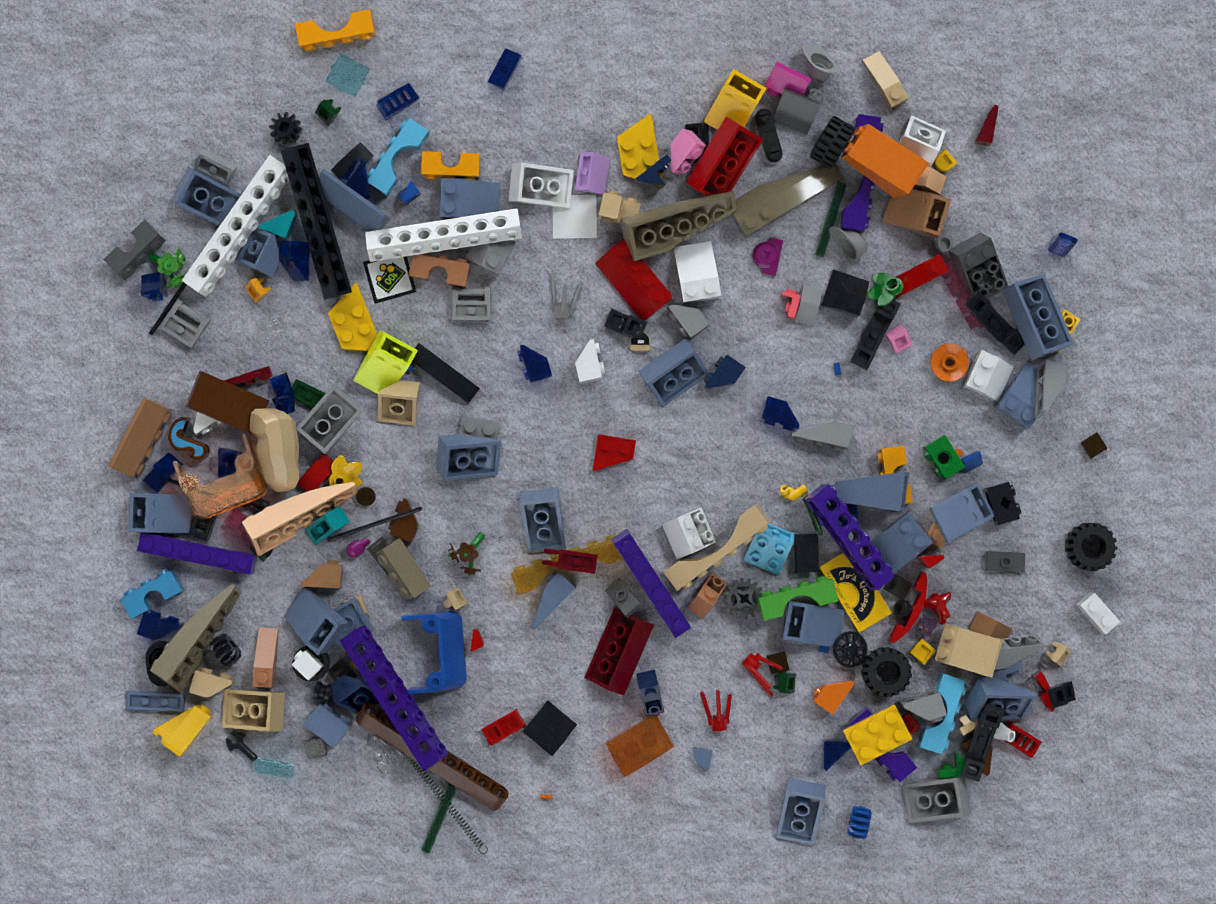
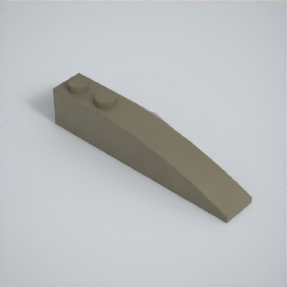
M823 165L759 185L735 200L737 211L733 212L731 216L746 239L839 182L843 177L835 165L831 169Z
M732 191L694 198L620 219L623 238L633 260L637 261L669 251L681 241L690 239L698 231L701 232L707 229V226L713 222L717 223L737 211L735 195Z
M232 584L199 609L172 638L170 643L166 644L160 657L153 662L150 671L172 688L182 693L194 676L195 670L199 669L205 660L206 655L204 653L208 645L210 646L209 643L213 641L216 631L222 629L225 614H230L241 591Z

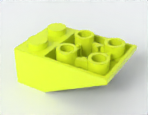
M379 330L353 381L378 394L380 390L401 379L418 350Z

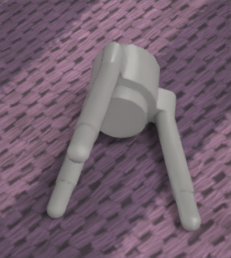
M551 273L552 312H555L554 317L569 319L570 314L573 315L574 306L583 283L579 282L570 307L569 303H566L567 284H564L562 301L558 302L557 305L554 274Z

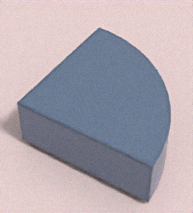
M693 747V755L698 765L709 770L712 750Z

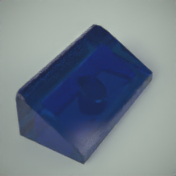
M505 48L488 83L505 91L522 59V55Z

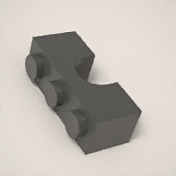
M145 219L131 232L136 238V246L133 250L124 252L117 246L103 259L124 280L131 277L135 270L141 264H144L149 256L160 249L166 241Z

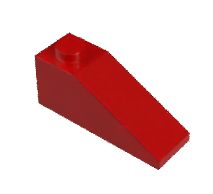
M939 254L896 276L903 283V290L898 295H895L896 298L949 272L941 255Z

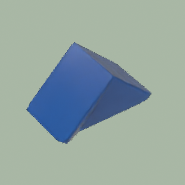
M410 180L408 186L400 191L398 196L405 205H408L421 193Z

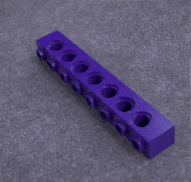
M363 625L341 639L340 643L422 770L425 771L447 757L449 753L445 745L439 740L434 728L426 720L423 711L415 703L414 697L404 686L403 680L397 675L393 665L384 655L382 648L374 640L371 631Z

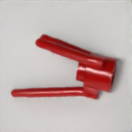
M750 653L742 662V665L752 674L769 696H773V693L769 690L771 685L757 671L762 665L759 661L779 670L783 669L782 666L762 657L759 653L756 655Z
M716 690L717 714H714L712 718L704 692L701 691L700 695L707 714L708 725H712V731L727 730V724H730L729 714L732 695H728L724 717V714H721L720 691Z

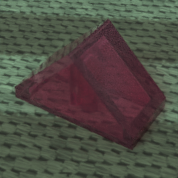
M234 507L223 523L235 534L250 542L242 524V521L248 516Z

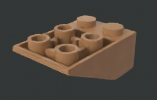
M913 189L909 195L897 198L890 196L882 222L937 239L941 234L951 199Z

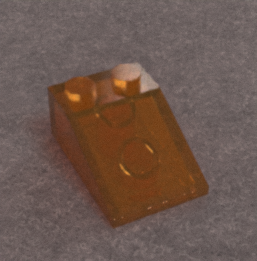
M656 714L645 718L605 741L624 777L642 768L674 747Z

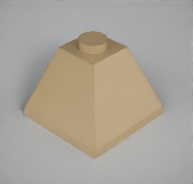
M400 380L378 392V422L416 426L420 382Z

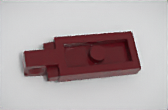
M266 366L223 381L235 386L243 382L245 386L254 383V378L265 381L273 377L270 366Z

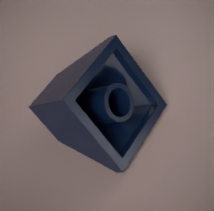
M343 675L331 684L334 704L358 714L366 702H371L375 705L379 703L367 683L362 680Z

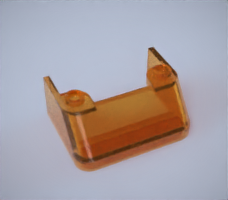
M245 434L241 436L247 452L236 458L235 467L237 472L201 486L200 480L196 476L187 475L185 469L177 461L173 462L181 489L198 518H210L261 498L266 494L267 484L254 445Z

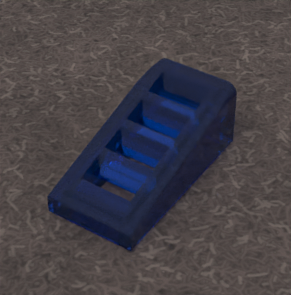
M407 83L377 100L376 107L387 121L419 100V96L410 83ZM404 91H407L411 99L408 100ZM398 95H400L404 103H401V101L397 97ZM392 99L396 103L397 107H394V105L392 104Z
M1060 232L1052 237L1048 251L1065 257L1076 245L1078 239Z

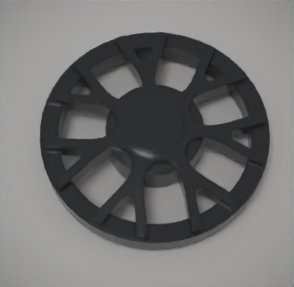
M852 631L840 634L833 644L834 658L844 667L852 668L860 665L867 655V643L863 636ZM852 634V642H848V635ZM859 638L861 643L857 646L855 642ZM840 639L845 642L843 646L838 644ZM858 648H863V654H858ZM842 650L843 655L838 657L837 651ZM846 656L850 657L848 664L843 663ZM854 656H857L859 659L856 663L853 660Z

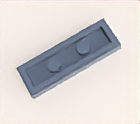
M127 690L126 710L183 713L185 711V693Z

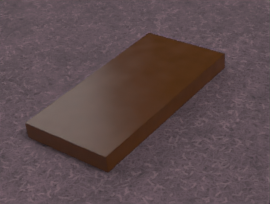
M199 371L185 407L253 435L250 432L251 413L255 409L267 408L269 400L203 371Z

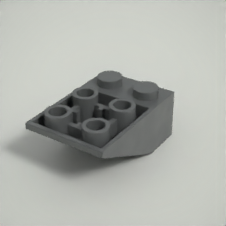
M978 233L948 250L952 263L971 297L976 291H979L988 299L1009 287L990 237Z

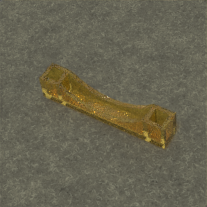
M616 534L604 537L605 541L600 543L597 540L586 543L587 547L580 549L579 546L568 549L570 551L597 554V560L607 564L623 560V557L611 540ZM550 555V560L558 562L559 555ZM543 558L532 561V566L526 568L525 565L515 567V572H512L511 576L517 594L520 595L537 589L545 576L556 567L542 565Z

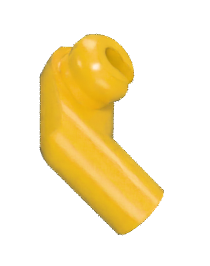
M804 484L796 489L790 488L787 485H782L779 489L780 495L791 501H795L808 493Z

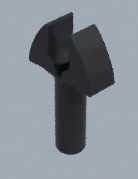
M231 732L237 738L238 743H233L227 737L226 744L229 751L232 752L234 749H239L254 762L258 756L244 744L243 738L246 735L239 732Z

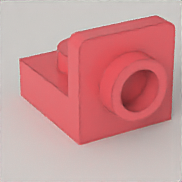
M791 289L782 291L781 297L791 299V302L787 301L784 312L788 313L786 318L794 320L801 296L797 295V291Z

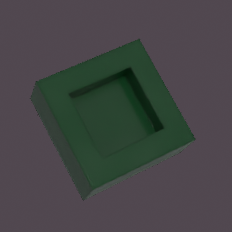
M332 99L321 101L315 111L328 126L334 122L341 110V107L335 109L332 106Z
M796 673L774 675V678L780 679V685L773 686L775 690H778L780 693H795Z

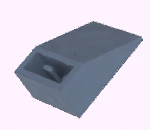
M978 482L960 489L929 508L947 543L995 517Z
M130 493L129 532L189 533L191 528L192 495Z
M307 587L303 588L284 615V618L303 643L317 655L327 653L349 623Z
M790 600L786 607L781 638L833 647L835 639L841 634L845 610Z

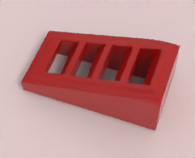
M1006 721L1004 725L1014 731L1015 736L1018 732L1019 735L1014 742H1005L1033 758L1042 742L1015 724ZM1026 737V739L1024 740L1023 744H1022L1021 746H1019L1020 743L1022 742L1023 738ZM1032 740L1033 742L1029 747L1028 751L1025 750L1030 741Z

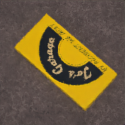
M844 553L839 554L819 567L824 576L833 579L837 597L858 633L892 613L880 592L868 588Z

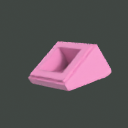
M902 325L885 333L895 354L912 346L907 330Z

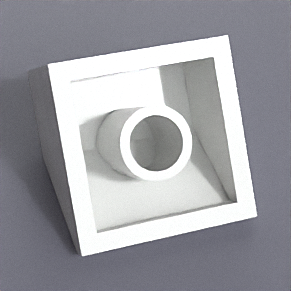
M911 115L899 144L929 163L927 167L931 168L939 153L946 131Z
M978 351L963 387L998 402L1013 370V366L988 352Z

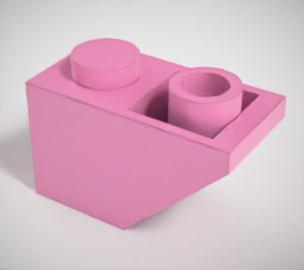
M682 129L671 143V171L680 175L687 173L693 162L701 156L703 149L706 147L690 130Z

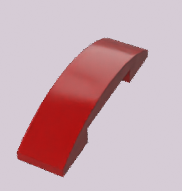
M920 571L912 588L919 591L913 603L911 615L905 620L903 626L895 624L888 641L892 643L898 641L911 629L918 619L927 594V574Z

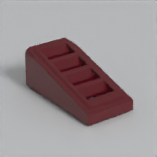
M994 105L990 109L975 140V144L989 146L993 143L998 105Z

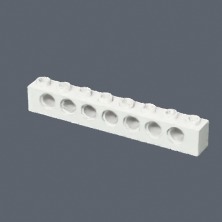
M271 155L268 156L182 279L184 283L205 297L214 290L219 278L223 277L226 268L235 260L240 248L247 243L252 231L258 227L261 218L268 213L273 201L279 197L282 188L289 182L283 163ZM275 177L274 181L270 183V180ZM242 224L241 228L237 230V227Z
M518 209L365 232L370 262L522 238Z

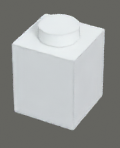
M308 649L304 652L300 650L293 657L295 661L292 663V666L308 681L324 666Z

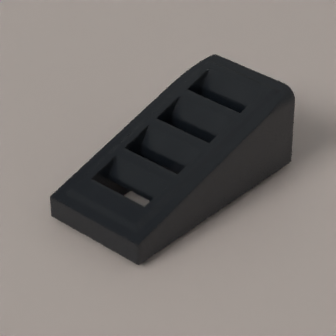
M203 497L190 528V535L209 541L222 504ZM205 505L215 508L214 511L205 509ZM206 513L212 516L211 518L202 516V514ZM200 520L208 522V526L201 524ZM198 528H201V529H204V530H206V531H205V533H203V532L197 531V529H198Z

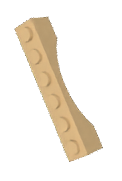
M755 503L739 516L733 535L723 547L703 557L681 558L663 573L677 591L680 588L685 590L693 584L691 580L695 577L700 579L708 573L706 569L710 566L715 568L723 562L721 558L725 555L730 557L738 551L737 547L743 543L745 546L754 539L752 536L755 533L761 534L769 528L767 524L771 520L760 505Z

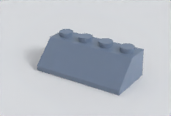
M325 169L321 171L319 175L325 200L331 204L330 208L337 214L344 213L347 216L346 220L354 226L356 223L362 226L361 231L364 233L383 229L390 219L386 213Z
M1045 274L1016 282L1003 290V294L1032 361L1074 344Z

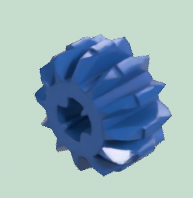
M854 806L852 808L847 831L849 836L856 839H865L867 837L872 814L870 809L863 806Z

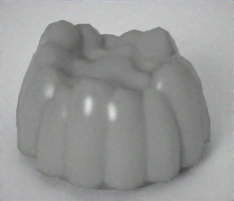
M816 88L808 90L805 94L806 97L813 100L823 101L822 92Z
M947 235L939 236L935 241L936 249L939 252L947 253L949 249L953 248V239Z

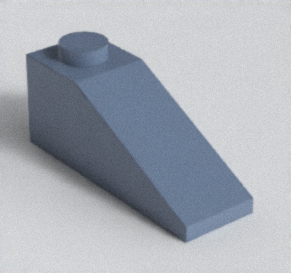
M560 571L557 574L553 572L546 579L548 583L545 586L532 626L534 629L576 588Z

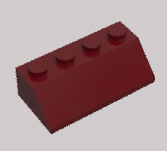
M614 607L584 678L608 691L624 696L654 625L634 615L627 618L620 609Z

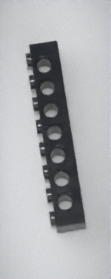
M305 143L281 151L323 298L326 300L351 293V286L310 145Z

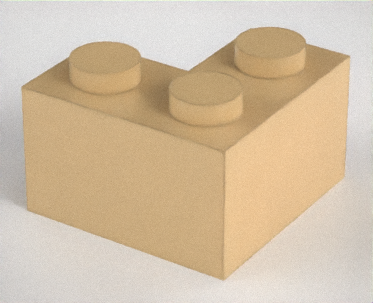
M615 191L603 193L598 215L599 220L621 225L620 219L640 212L641 203H638L637 199L629 197L624 200Z

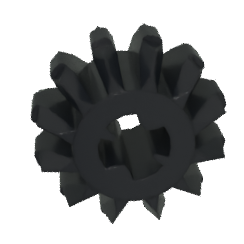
M285 112L284 117H282L278 113V120L275 118L271 119L275 125H269V128L274 130L270 135L272 137L276 136L275 141L277 143L282 140V144L286 145L287 139H289L290 143L293 144V137L300 138L296 132L302 131L301 127H297L301 122L300 120H295L296 116L294 114L289 117V113ZM283 125H287V126H288V128H287L288 131H287V132H284V130H283V129H284Z
M220 634L209 643L213 655L226 667L235 664L241 658V650L227 634Z

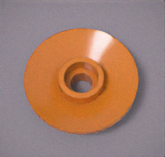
M946 343L935 349L931 356L930 365L933 373L939 379L952 382L965 375L969 367V358L961 346ZM947 359L952 361L951 366L945 364Z

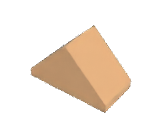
M927 167L914 187L941 195L947 176L933 168Z

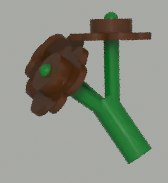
M481 532L477 534L469 545L463 542L457 550H454L452 544L449 543L451 549H448V556L452 560L456 559L457 563H459L456 555L459 554L461 561L469 562V567L460 566V569H464V573L468 574V576L481 572L480 569L473 568L474 559L479 556L476 548L485 538V535Z

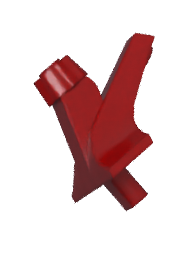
M951 592L941 595L933 593L931 594L932 598L925 599L924 608L932 609L939 620V624L942 625L950 617L946 605L951 600Z

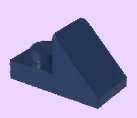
M666 154L639 175L636 180L641 183L665 186L666 184L657 172L663 173L670 167L668 163L671 162V159Z

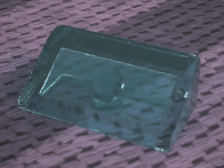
M260 757L254 761L255 772L289 779L293 778L294 764Z

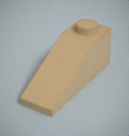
M880 51L862 60L889 111L909 99L900 80Z

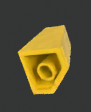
M198 704L158 726L152 732L157 737L160 735L162 737L160 742L180 757L188 752L214 715L210 713L212 710L204 704Z

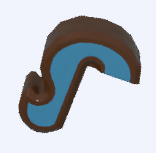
M180 417L176 419L169 429L168 440L170 446L181 452L192 451L190 454L192 459H206L210 454L209 446L184 436L190 418Z

